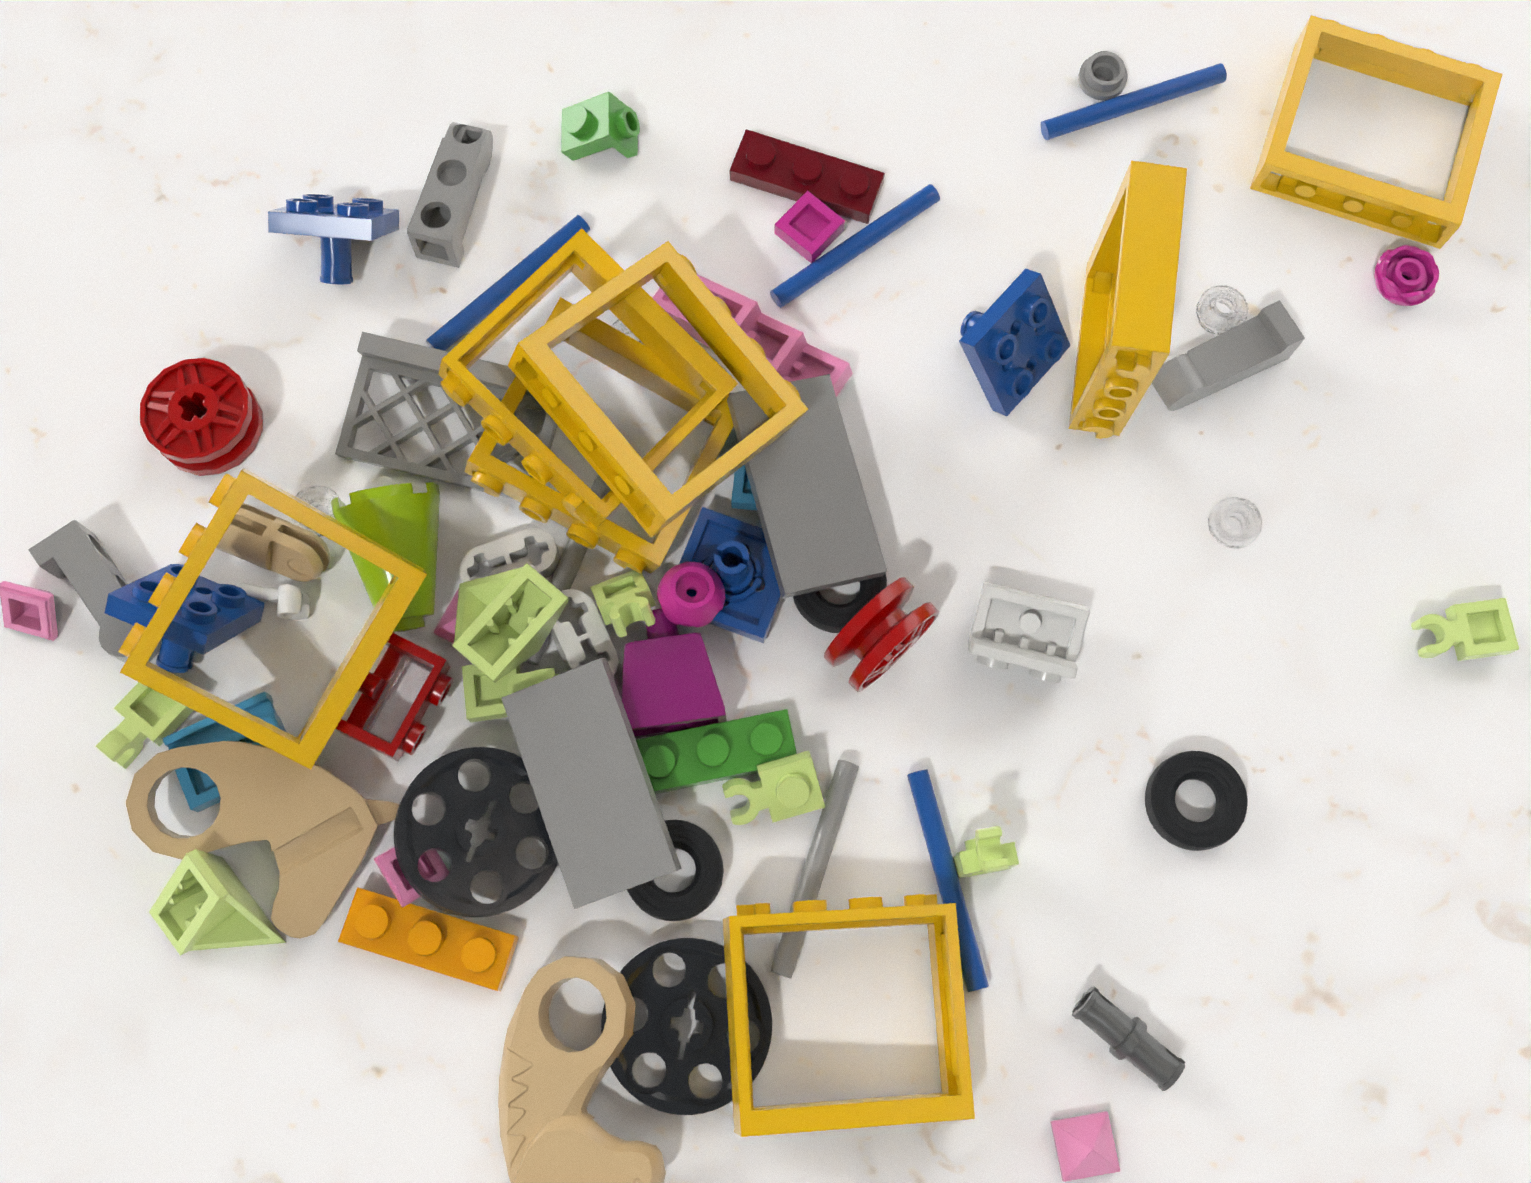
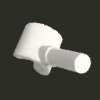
M242 582L238 585V587L245 590L246 595L252 598L277 603V617L287 620H306L309 618L310 595L294 585L285 584L279 586L278 589Z

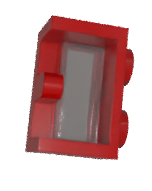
M392 633L386 643L388 648L374 673H368L358 691L361 693V696L347 721L341 719L336 730L342 735L399 762L404 752L412 756L419 747L427 730V726L420 723L430 704L439 707L443 703L454 678L447 675L451 667L445 658Z

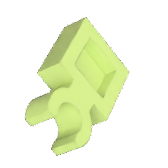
M631 570L590 587L605 625L613 624L617 636L621 638L627 636L626 627L636 621H645L648 627L655 624V617L651 607L656 606L643 574Z
M1506 598L1454 604L1445 609L1447 619L1437 614H1428L1411 624L1412 630L1429 629L1436 637L1435 644H1430L1417 650L1419 657L1422 658L1437 657L1448 651L1452 646H1454L1458 661L1507 655L1519 650Z
M809 750L756 765L760 777L759 781L751 783L743 778H734L722 785L725 798L735 795H744L748 798L745 806L730 811L731 820L734 825H743L751 822L756 818L760 810L769 808L772 822L825 808Z

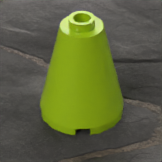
M425 482L427 493H413L412 483H401L349 493L351 504L345 505L338 497L331 500L332 513L336 520L418 565L427 573L393 633L425 627L424 617L434 615L440 491L438 484L433 482ZM349 550L372 606L375 608L394 575Z

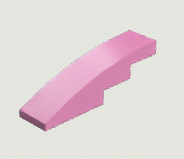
M697 274L711 293L726 303L732 318L746 335L761 345L766 354V359L783 379L791 382L830 374L836 397L853 374L850 363L808 344L803 332L763 314L758 302ZM659 288L652 298L690 336L709 347L663 290Z

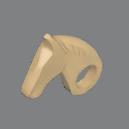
M229 740L177 747L157 753L134 774L125 802L132 831L152 852L182 860L186 853L195 849L208 853L241 843L267 840L271 845V852H274L280 872L279 890L273 902L271 920L277 929L289 937L300 939L314 935L325 923L340 896L365 859L378 825L395 820L399 804L394 802L365 799L354 788L317 764H314L310 770L265 746ZM195 768L207 774L217 785L221 798L219 813L214 823L202 834L195 836L179 835L167 829L158 818L155 809L156 791L162 780L174 770Z
M564 956L538 969L525 987L508 1025L499 1075L498 1108L500 1137L511 1183H664L666 1170L662 1153L656 1145L643 1141H625L611 1135L593 1120L595 1117L587 1111V1106L595 1089L633 1035L636 1003L625 977L602 959ZM573 978L589 981L600 991L606 1004L607 1019L603 1033L593 1045L581 1051L563 1045L555 1037L549 1022V1007L553 995L561 985Z

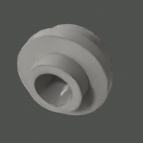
M1109 51L1097 52L1086 59L1081 65L1078 74V83L1082 91L1087 96L1101 101L1119 96L1123 92L1128 79L1127 70L1121 57ZM1098 76L1104 77V78H1106L1108 81L1100 80V79H1098L1097 77H1098Z

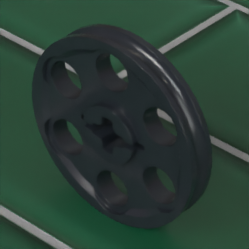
M491 747L460 749L450 752L430 763L414 778L407 788L399 804L394 822L395 854L408 883L425 901L434 907L463 917L479 918L499 915L531 899L544 887L554 873L558 861L539 806L535 811L523 814L516 811L510 803L509 794L513 786L522 783L531 785L522 757L506 750ZM478 762L487 769L489 783L483 790L473 792L463 788L458 779V771L463 764ZM426 794L436 796L444 807L441 821L429 826L416 821L412 813L414 800ZM490 802H493L494 806L487 819L489 821L487 830L495 834L494 840L485 839L474 849L470 861L467 862L466 857L472 846L470 842L472 833L465 829L466 823L475 824L486 814ZM535 838L542 842L546 850V858L541 867L529 869L519 863L516 849L521 840ZM429 850L443 852L450 861L448 876L439 882L425 880L418 870L420 856ZM491 872L500 879L502 892L499 899L495 902L485 904L473 897L470 889L471 881L477 873Z
M698 938L670 939L640 952L620 971L626 979L632 996L641 999L645 1003L648 1010V1019L641 1029L633 1031V1035L610 1068L620 1084L633 1097L653 1109L676 1115H696L716 1110L732 1101L730 1047L726 1040L728 1029L727 998L714 995L708 985V977L711 970L717 965L725 964L723 945ZM663 954H676L685 963V976L674 987L662 986L654 977V963ZM745 961L748 1018L755 1023L760 1032L757 1046L750 1051L753 1083L762 1069L769 1052L772 1038V1013L762 982L751 966ZM695 991L696 996L693 1005L695 1020L703 1022L704 1029L702 1033L692 1034L690 1041L686 1043L684 1058L681 1060L679 1059L682 1042L679 1040L680 1031L676 1028H671V1021L673 1017L683 1016L685 1008L689 1006L691 992ZM605 1003L601 1019V1034L607 1019ZM645 1053H655L665 1062L666 1075L663 1081L654 1087H644L634 1077V1063L640 1055ZM707 1063L713 1065L722 1075V1087L713 1097H698L690 1088V1073L700 1064Z

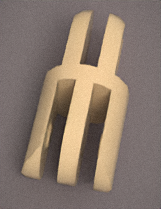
M245 503L240 507L216 547L225 553L266 570L301 582H309L321 576L331 560L327 544L317 534Z

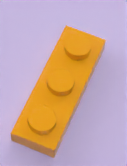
M357 887L338 942L501 992L519 937L411 903L402 908L395 898Z

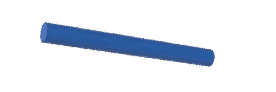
M1222 63L1041 121V133L1045 140H1050L1224 83L1227 79L1226 69Z
M928 184L772 289L770 295L778 307L782 308L940 201L937 189L932 184Z
M576 215L427 338L426 342L430 348L447 350L494 311L581 228L588 233L590 227L580 215Z
M928 769L910 773L907 775L942 903H956L961 968L967 992L987 988L989 983Z

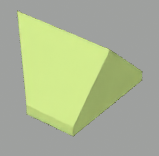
M528 563L520 568L460 583L455 637L452 646L496 683L540 650L569 599Z
M197 849L186 853L149 911L180 956L194 950L286 943L224 858Z

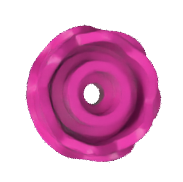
M1403 245L1394 250L1389 249L1382 254L1374 271L1375 285L1381 296L1390 303L1399 306L1418 305L1425 302L1435 293V287L1439 280V268L1429 252L1415 246ZM1402 275H1406L1409 280L1405 279Z
M684 562L670 568L662 577L657 589V599L665 617L670 622L686 627L693 626L698 628L708 625L724 607L725 589L720 576L709 566L699 562ZM693 589L697 594L694 597H690L686 592Z

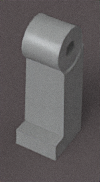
M452 122L449 125L445 137L441 139L407 228V234L416 258L457 268L460 267L464 255L462 242L483 176L488 170L492 158L493 135L491 130Z
M1278 300L1263 308L1257 316L1187 351V354H1181L1165 362L1154 378L1152 385L1167 409L1175 411L1288 360L1304 341L1305 337L1282 302Z
M74 519L29 548L28 551L39 567L59 579L64 576L67 577L100 626L99 642L101 647L109 655L125 663L128 657L118 651L133 625L109 616L104 612L108 593L128 583L95 533ZM161 640L148 660L149 662L158 654Z

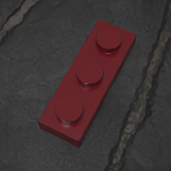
M748 129L744 132L729 170L730 181L796 202L809 191L836 214L865 224H869L885 178L884 172Z

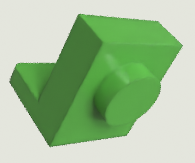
M609 91L563 108L561 153L575 161L613 147L626 158L637 156L640 123L636 112Z

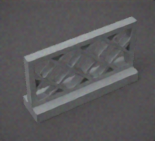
M362 331L357 352L362 357L335 455L484 492L483 487L470 481L473 476L458 474L448 458L472 442L476 446L484 432L482 425L474 430L461 409L462 406L453 401L444 390L443 392L450 403L427 417H424L412 397L430 385L441 387L440 382L443 379L438 375L441 359L449 352ZM478 359L468 369L500 401H502L516 376L506 365ZM373 372L391 375L400 392L375 405L368 393ZM402 378L416 382L406 387ZM527 390L514 415L517 416L527 409L546 411ZM406 400L419 422L393 436L382 414ZM366 403L369 410L362 414L364 404ZM456 412L468 434L442 448L430 426ZM546 412L542 431L536 434V436L551 450L557 424ZM375 419L387 441L369 452L353 448L358 428ZM424 430L436 453L418 464L409 462L399 445ZM513 448L497 459L508 463L521 454ZM393 450L398 459L384 456L383 454ZM442 461L447 471L432 466ZM502 492L500 494V496L511 498Z

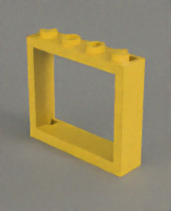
M1311 15L1295 43L1250 189L1441 249L1462 225L1502 74L1485 69L1477 64L1466 63L1436 54L1429 49L1413 47L1390 40L1380 34H1371L1341 25L1334 20H1325ZM1313 58L1469 106L1443 201L1285 151Z
M1132 160L1129 164L1087 262L1068 429L1095 432V438L1098 439L1109 438L1113 435L1120 436L1170 354L1187 168Z
M581 228L441 359L438 375L443 379L440 382L441 387L453 401L462 407L468 403L484 418L481 421V425L492 439L502 446L509 443L524 457L521 463L536 481L542 485L550 482L564 496L562 504L575 519L583 524L589 520L598 528L622 503L618 497L610 490L600 499L468 370L569 273L572 272L593 292L624 271ZM639 287L609 310L700 398L694 407L642 458L649 468L654 471L738 385V382L642 287Z
M669 241L518 342L508 363V367L651 538L787 432L808 411L806 405L801 401L796 387L781 377L766 359V354L761 345L746 335L732 318L726 303L711 293L697 276L691 261L684 255L679 254ZM652 279L769 418V420L673 494L669 492L551 350Z
M560 297L546 323L574 304ZM595 318L563 340L687 412L700 400L647 346L598 318ZM517 376L513 379L501 401L513 414L528 390ZM729 394L703 420L712 425L713 428L683 485L716 461L734 427L727 403ZM485 430L467 460L464 470L465 473L473 476L470 481L483 487L485 493L494 497H499L501 492L520 502L519 510L530 518L542 523H547L549 519L568 528L566 535L576 543L590 549H594L596 545H599L615 554L613 561L624 569L629 567L642 574L643 570L651 574L661 566L691 507L660 530L652 543L608 519H605L598 528L589 520L583 524L575 519L563 506L562 499L564 496L561 493L540 484L534 478L492 456L491 454L498 443Z
M243 468L237 478L225 473L208 503L218 509L207 528L197 522L195 523L179 549L178 553L188 557L178 576L175 577L166 572L148 601L150 604L158 607L148 626L145 627L136 622L118 651L128 657L120 673L311 770L427 576V573L423 568ZM248 494L394 575L298 737L148 661Z
M915 894L904 896V906L883 907L882 897L848 899L849 909L827 910V900L793 902V912L771 914L770 903L736 905L737 916H728L723 919L734 1133L740 1137L975 1119L956 903L938 904L937 894ZM927 924L942 1093L754 1106L744 935Z

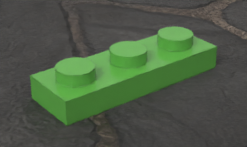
M787 709L636 740L655 794L757 774L756 765L797 754Z

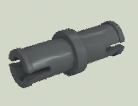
M1095 986L1088 989L1072 1010V1016L1075 1019H1079L1110 1045L1109 1052L1118 1060L1126 1058L1156 1083L1162 1091L1169 1089L1179 1079L1185 1069L1186 1062L1182 1058H1178L1147 1032V1024L1139 1017L1131 1019L1103 996Z

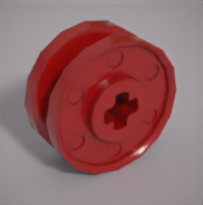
M208 358L185 359L163 369L148 384L140 402V425L147 440L179 470L198 476L222 474L240 465L255 450L263 431V411L255 394L246 386L240 375L225 363Z
M901 577L888 585L866 604L844 626L824 652L825 660L832 667L841 665L855 655L861 660L853 670L848 681L857 692L863 691L887 672L922 637L940 613L931 602L922 604L909 614L902 609L914 590V586L905 577Z

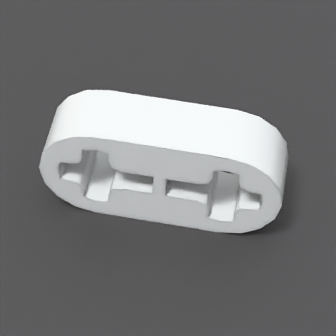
M538 528L525 529L470 549L461 558L459 573L462 581L467 582L479 579L478 576L472 577V575L479 572L478 563L482 561H487L491 567L507 563L506 566L494 569L491 575L520 568L528 563L544 578H547L554 573L559 564V549L553 537L545 530ZM537 543L541 550L549 549V551L541 555L543 562L539 565L533 566L530 559H523L513 563L514 560L526 557L529 554L527 546Z
M562 590L561 592L568 597L569 605L572 608L581 606L584 610V614L578 619V625L583 635L577 637L569 621L560 623L557 620L550 631L567 671L579 667V664L586 658L581 643L586 641L594 656L603 655L607 658L614 677L619 663L617 652L595 603L588 594L581 590Z

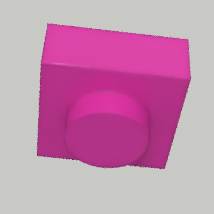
M807 191L774 224V234L807 261L813 263L844 231L845 220Z

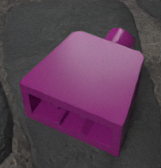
M662 608L652 610L655 624L648 627L645 623L647 640L628 642L624 646L622 703L635 738L662 735L726 722L725 706L701 633L679 635L678 625L670 622L665 617Z

